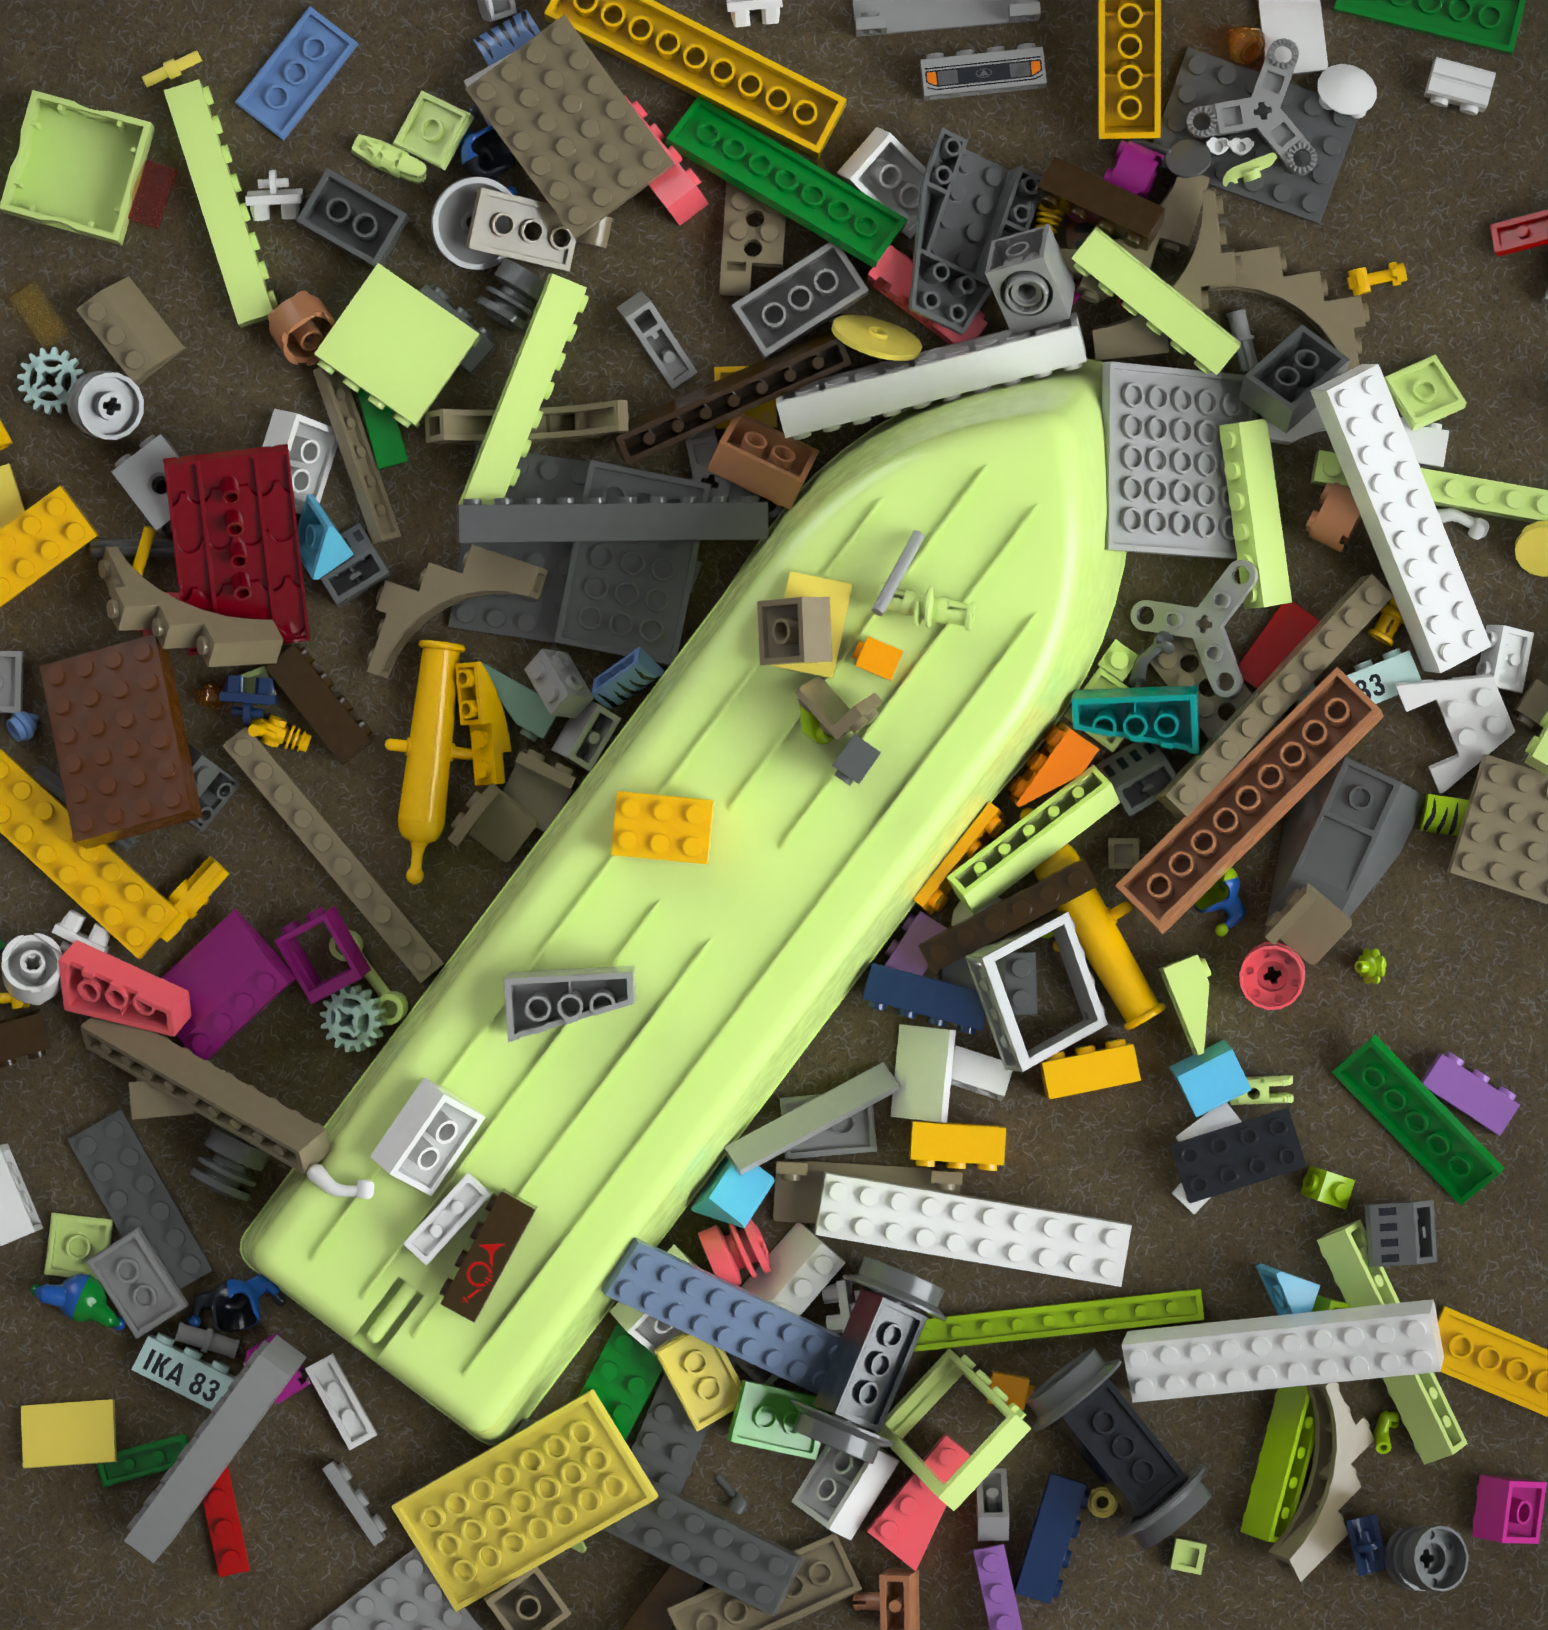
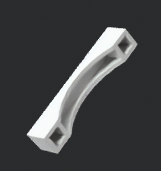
M1317 406L1288 433L1283 432L1268 421L1270 442L1289 445L1302 437L1326 431ZM1400 417L1419 467L1442 469L1444 467L1449 430H1442L1441 424L1432 422L1412 431L1405 419Z

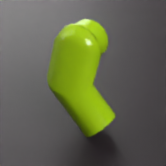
M800 705L803 734L817 744L825 745L831 742L834 737L826 734L820 726V721L814 714L806 711Z
M1385 1410L1379 1415L1373 1435L1376 1451L1380 1454H1386L1391 1450L1389 1428H1397L1399 1426V1414L1396 1411L1388 1412Z

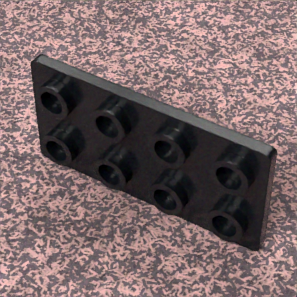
M1287 1108L1170 1145L1188 1203L1204 1200L1306 1167L1296 1130Z

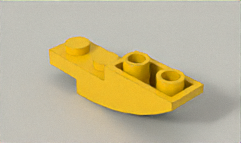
M482 662L456 663L455 671L460 725H469L475 786L490 785L491 783L494 785L504 784L503 752H511V745L505 714L497 690Z

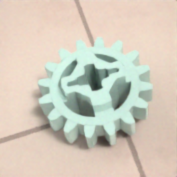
M52 347L50 354L44 348H40L39 357L30 353L29 358L32 362L30 364L21 363L26 372L25 374L17 375L19 380L24 381V385L18 387V390L28 393L23 399L26 403L35 401L33 404L34 410L39 411L44 406V411L48 415L51 414L52 408H55L59 414H62L63 405L66 404L68 406V395L73 384L78 380V377L85 374L82 369H75L79 364L76 358L68 361L70 356L68 351L65 350L60 356L56 347ZM58 361L62 364L56 367H48L44 362ZM36 370L37 381L32 385V376ZM49 374L53 377L57 376L55 378L57 384L54 387L49 384L45 386L48 382L45 377ZM71 374V386L67 392L65 382ZM46 394H52L58 400L46 401L41 399V397H44Z
M348 985L331 994L332 999L324 1000L323 1004L328 1010L320 1012V1016L326 1018V1023H323L321 1028L329 1029L330 1032L327 1034L326 1039L335 1038V1048L345 1045V1052H351L355 1049L357 1052L366 1050V1046H374L376 1044L374 1038L383 1036V1032L379 1027L386 1025L387 1021L380 1019V1015L385 1013L386 1010L384 1008L378 1009L377 1004L381 999L379 997L372 999L370 997L372 994L371 989L362 991L361 985L352 987Z

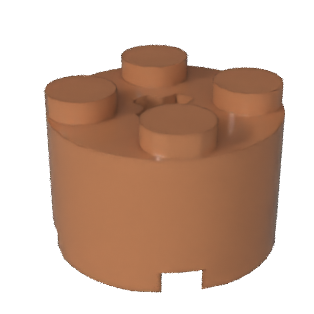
M300 291L295 296L282 302L268 314L270 334L289 362L298 365L297 363H306L307 366L315 365L319 362L314 353L335 325L336 320L318 297L310 295L307 291Z
M1337 482L1334 485L1327 483L1319 502L1323 505L1319 512L1313 510L1306 524V531L1309 532L1308 537L1342 553L1344 545L1341 542L1346 544L1349 542L1361 515L1349 487Z

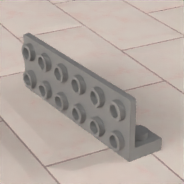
M853 0L856 37L1039 21L1041 15L1040 1L1038 2L1037 0Z

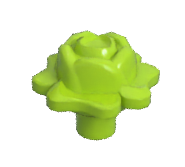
M1364 949L1363 955L1359 956L1354 967L1355 971L1363 977L1364 983L1369 984L1373 982L1374 984H1379L1380 977L1385 975L1387 963L1385 958L1380 956L1378 949Z

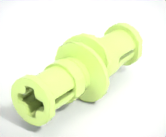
M881 583L877 594V598L880 592L882 591L885 583ZM929 586L924 595L906 589L904 591L897 589L886 610L899 612L901 615L906 616L913 615V624L915 626H919L924 619L925 626L928 628L931 626L932 620H935L938 623L965 626V630L970 631L974 621L976 602L965 604L951 601V599L945 597H934L933 587Z

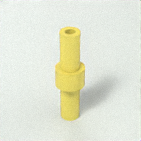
M196 50L177 60L172 58L164 62L163 67L142 76V79L148 88L166 78L172 80L182 75L181 71L202 62V59Z

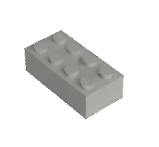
M829 242L731 305L762 358L766 359L778 354L868 296L869 290L844 251Z

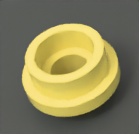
M1102 1486L1090 1492L1087 1506L1094 1516L1107 1518L1115 1513L1118 1501L1106 1487ZM1101 1496L1108 1499V1505L1104 1508L1097 1506V1499Z

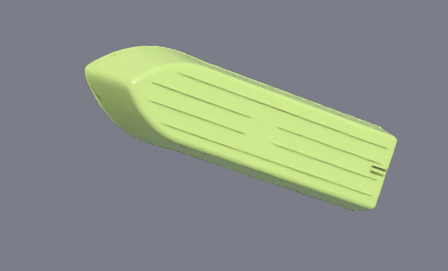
M1087 358L1086 362H1082L1081 367L1074 370L1065 371L1064 368L1051 370L1052 374L1043 378H1034L1032 375L1021 378L1022 381L1015 385L1004 386L1003 383L992 385L988 391L961 393V397L953 401L945 402L943 398L931 401L930 406L921 409H913V406H910L901 411V413L875 426L845 447L809 479L802 487L792 508L789 510L784 507L768 528V539L759 540L722 597L325 1124L324 1128L328 1133L330 1151L317 1164L322 1165L334 1181L342 1185L357 1186V1180L359 1179L372 1181L374 1183V1195L369 1199L331 1196L311 1182L307 1177V1172L303 1174L292 1168L244 1232L240 1241V1253L244 1262L259 1275H264L276 1284L280 1291L480 1442L495 1446L516 1434L522 1420L532 1414L617 1301L606 1296L601 1289L633 1239L636 1237L655 1247L659 1245L726 1156L724 1147L738 1140L915 905L914 897L986 805L995 799L1026 764L1032 753L1039 748L1048 730L1057 724L1070 706L1074 690H1079L1100 649L1117 600L1127 553L1105 550L1107 488L1105 436L1102 417L1104 362ZM914 530L923 533L925 537L897 589L904 591L906 589L924 595L930 586L933 587L934 597H945L951 599V601L965 604L976 602L974 621L970 631L965 630V626L951 623L943 624L932 620L929 628L925 626L924 619L919 626H915L913 624V615L906 616L901 615L899 612L885 610L883 616H878L872 612L871 609L876 602L881 583H886ZM790 571L853 584L834 678L820 677L850 709L873 693H876L883 701L876 709L879 715L866 727L863 726L855 733V735L881 752L860 784L853 781L851 786H849L834 775L837 769L832 766L854 735L852 731L838 740L833 738L831 742L825 745L817 744L802 732L800 703L795 691L818 675L770 665H760L757 601L784 599ZM869 636L903 651L891 681L855 666L857 659L852 658L859 640L865 642ZM617 791L715 800L709 864L611 855ZM635 966L637 994L635 1004L596 1016H589L567 1025L563 1024L547 1029L544 1032L527 1035L508 1042L504 977L507 972ZM424 1077L445 1088L485 1116V1119L432 1196L390 1175L370 1157ZM468 1172L485 1186L492 1195L493 1193L499 1195L503 1189H506L537 1206L535 1213L475 1322L441 1305L444 1296L439 1293L448 1277L454 1280L459 1270L454 1265L462 1250L469 1251L475 1240L469 1237L477 1222L484 1223L490 1212L485 1210V1207L491 1196L427 1266L403 1245Z

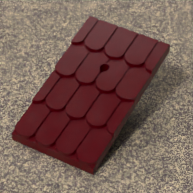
M288 444L181 456L180 458H164L163 464L180 601L224 616L273 620L283 638L282 644L310 641ZM197 647L186 648L187 656L200 655Z

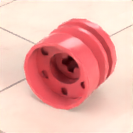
M1270 941L1263 942L1253 947L1245 956L1239 973L1240 987L1245 997L1255 1006L1266 1010L1282 1009L1292 1004L1301 994L1305 982V964L1301 956L1285 943L1278 941L1273 945ZM1270 966H1273L1275 971L1280 970L1282 973L1278 975L1276 982H1272L1270 977L1265 978L1264 974L1268 973Z
M751 1219L746 1227L740 1230L737 1229V1226L728 1223L730 1234L724 1236L717 1225L698 1233L706 1256L716 1276L738 1286L742 1284L740 1269L745 1268L753 1279L758 1277L753 1266L756 1262H759L764 1274L772 1271L769 1263L768 1248L758 1226Z

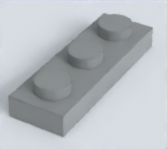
M335 1459L322 1468L323 1472L373 1546L386 1538L383 1531L387 1527L378 1514L372 1516L366 1507L370 1502L362 1489L358 1488L355 1490L349 1480L352 1478V1475L343 1462L338 1465Z

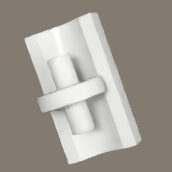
M726 0L727 10L731 12L734 27L750 26L749 10L761 9L762 24L779 23L780 7H783L782 0Z
M269 170V179H258V189L270 188V190L248 191L247 196H245L246 206H250L253 221L270 220V205L281 204L282 219H297L300 203L303 200V188L278 189L289 187V178L277 179L276 170Z
M70 910L62 922L55 924L52 933L72 943L78 940L105 953L110 949L107 943L111 934L99 923H95L89 936L80 932L86 917L74 910ZM63 941L60 949L66 952L71 944Z
M840 1279L836 1283L824 1287L822 1290L824 1304L839 1302L840 1314L826 1316L827 1329L835 1333L844 1332L856 1303L854 1302L852 1283ZM861 1290L854 1291L855 1300H857Z

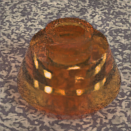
M1240 25L1228 32L1225 46L1232 62L1241 66L1249 65L1261 56L1265 48V35L1260 29Z

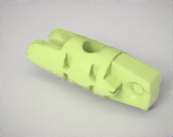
M361 134L357 136L351 153L370 166L396 178L401 177L417 184H421L426 180L427 165L419 161V159L410 156V153L382 140Z
M1293 1075L1246 1077L1250 1087L1256 1088L1258 1091L1255 1094L1247 1092L1230 1101V1105L1293 1103V1095L1290 1093H1269V1086L1293 1084Z

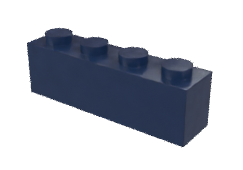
M871 963L862 999L868 1000V1007L885 1011L886 1005L898 1008V1015L915 1019L916 1013L928 1016V1023L945 1027L946 1021L958 1024V1031L975 1035L976 1029L983 1031L987 1017L977 990Z
M1049 1472L1014 1586L1016 1594L1051 1604L1053 1597H1059L1063 1580L1058 1579L1061 1568L1067 1569L1072 1551L1068 1550V1545L1071 1538H1077L1081 1521L1076 1519L1080 1508H1086L1090 1496V1491L1086 1490L1087 1484L1085 1482Z

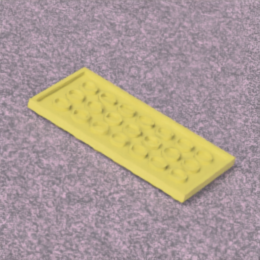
M594 1389L402 1498L391 1507L452 1607L457 1612L656 1500L659 1495Z

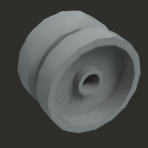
M94 370L82 375L73 384L68 395V412L72 422L81 432L104 440H118L129 435L139 425L144 414V399L139 387L131 378L117 372ZM104 401L108 402L106 409L103 408Z

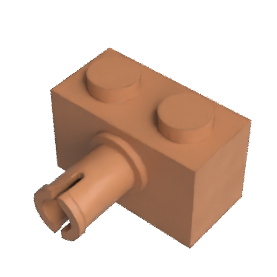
M888 1568L879 1575L880 1592H858L853 1595V1601H857V1603L853 1604L855 1611H880V1630H920L919 1569L914 1571L913 1569Z

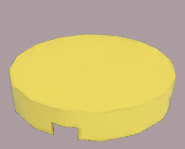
M1537 521L1527 525L1515 542L1516 560L1520 566L1530 574L1541 577L1548 576V521Z

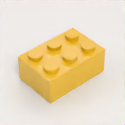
M617 791L611 855L709 864L715 800Z
M1117 1039L1105 1042L1106 1048L1096 1050L1095 1045L1075 1048L1076 1054L1065 1056L1063 1051H1059L1045 1059V1061L1039 1062L1046 1098L1050 1100L1141 1081L1134 1044H1126L1125 1039Z
M911 1120L909 1158L915 1160L916 1166L935 1167V1161L946 1162L947 1168L966 1169V1163H975L978 1170L997 1171V1165H1004L1006 1127Z

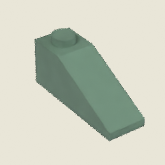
M482 662L497 690L500 701L515 723L522 727L520 734L536 742L538 737L545 740L558 716L550 715L538 693Z

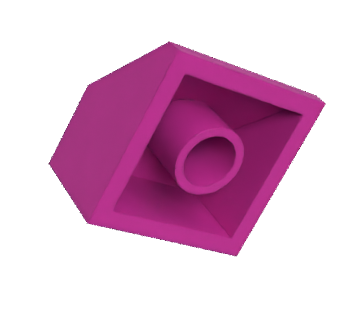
M1480 1475L1477 1486L1472 1537L1500 1543L1539 1544L1547 1482L1497 1475Z

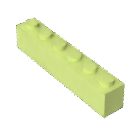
M1097 226L1072 256L1071 259L1076 262L1073 265L1076 270L1085 277L1091 274L1100 282L1097 286L1107 295L1112 297L1115 293L1124 300L1121 305L1132 315L1136 316L1140 313L1148 320L1146 325L1157 335L1160 336L1162 333H1165L1172 339L1170 345L1179 353L1185 355L1188 352L1197 360L1194 364L1204 373L1209 374L1212 371L1217 375L1240 348V341Z
M1267 419L1219 425L1237 560L1252 562L1259 572L1257 584L1254 585L1243 601L1244 609L1292 603ZM1242 566L1239 568L1240 582L1245 584L1249 579V571Z
M1092 765L1082 775L1075 778L948 875L947 879L956 896L975 915L1120 804L1112 783L1095 765Z

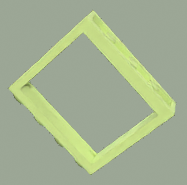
M949 1348L888 1413L880 1433H876L894 1442L895 1445L889 1447L941 1501L955 1511L1031 1430V1427L1023 1420L1026 1414L1015 1403L1012 1402L1010 1405L1006 1403L1009 1397L999 1387L995 1386L992 1389L989 1386L993 1381L983 1371L979 1369L975 1372L973 1370L976 1364L967 1355L964 1354L960 1358ZM964 1375L1006 1419L953 1476L944 1483L906 1444L903 1438L951 1386Z

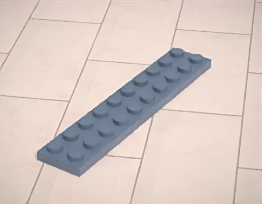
M636 1237L601 1289L610 1298L815 1394L819 1392L841 1339V1335Z

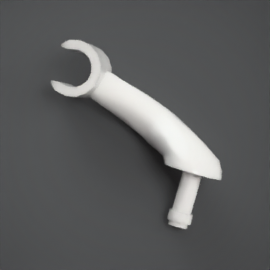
M1456 508L1437 509L1442 523L1453 521L1470 528L1468 535L1475 540L1487 535L1489 523L1486 520L1473 518Z
M313 1164L307 1170L308 1179L331 1196L369 1199L374 1195V1183L370 1180L359 1179L357 1180V1186L342 1185L335 1182L320 1164Z

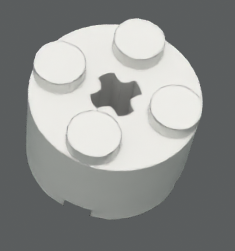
M40 933L27 936L21 935L11 940L5 947L1 961L3 983L7 991L15 999L32 1005H41L54 997L61 989L58 960L62 956L59 945L52 938Z

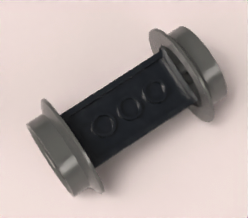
M864 1257L857 1274L843 1275L842 1277L844 1280L863 1289L859 1293L813 1404L833 1413V1415L831 1416L792 1399L790 1403L799 1412L792 1431L873 1464L880 1447L894 1446L895 1443L855 1425L858 1424L880 1433L928 1318L917 1312L941 1321H946L947 1318L938 1309L945 1292L944 1289L905 1271Z
M1092 1347L1052 1375L1026 1400V1403L1037 1415L1032 1430L1033 1432H1038L1053 1422L1058 1426L1130 1516L1117 1530V1537L1133 1535L1143 1549H1148L1185 1524L1211 1498L1212 1494L1200 1480L1206 1467L1204 1464H1199L1186 1472L1182 1471L1110 1381L1109 1377L1122 1363L1120 1359L1105 1362L1096 1349Z

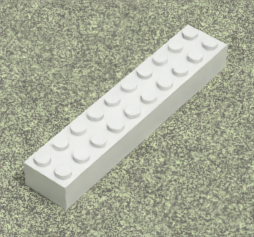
M1075 312L1071 313L1070 318L1062 323L1040 326L1031 332L1022 331L1012 334L1009 329L923 351L914 360H888L822 377L776 398V406L785 439L793 437L794 440H800L811 436L813 431L823 429V432H832L840 429L841 424L853 421L854 425L863 424L870 421L871 416L883 414V417L894 416L901 413L903 408L913 406V409L925 408L931 405V401L942 398L945 402L953 401L960 398L961 393L973 391V393L985 392L990 390L992 385L1003 383L1004 386H1011L1022 381L1021 378L1032 375L1034 378H1043L1052 374L1051 370L1064 368L1065 371L1074 370L1081 367L1082 362L1087 361L1086 349L1077 313Z
M1361 364L1310 390L1423 671L1442 673L1491 647L1379 364Z
M824 1171L814 1233L815 1235L1121 1287L1132 1225L1108 1219Z
M1434 1299L1127 1331L1122 1343L1132 1403L1434 1373L1441 1371L1444 1360Z

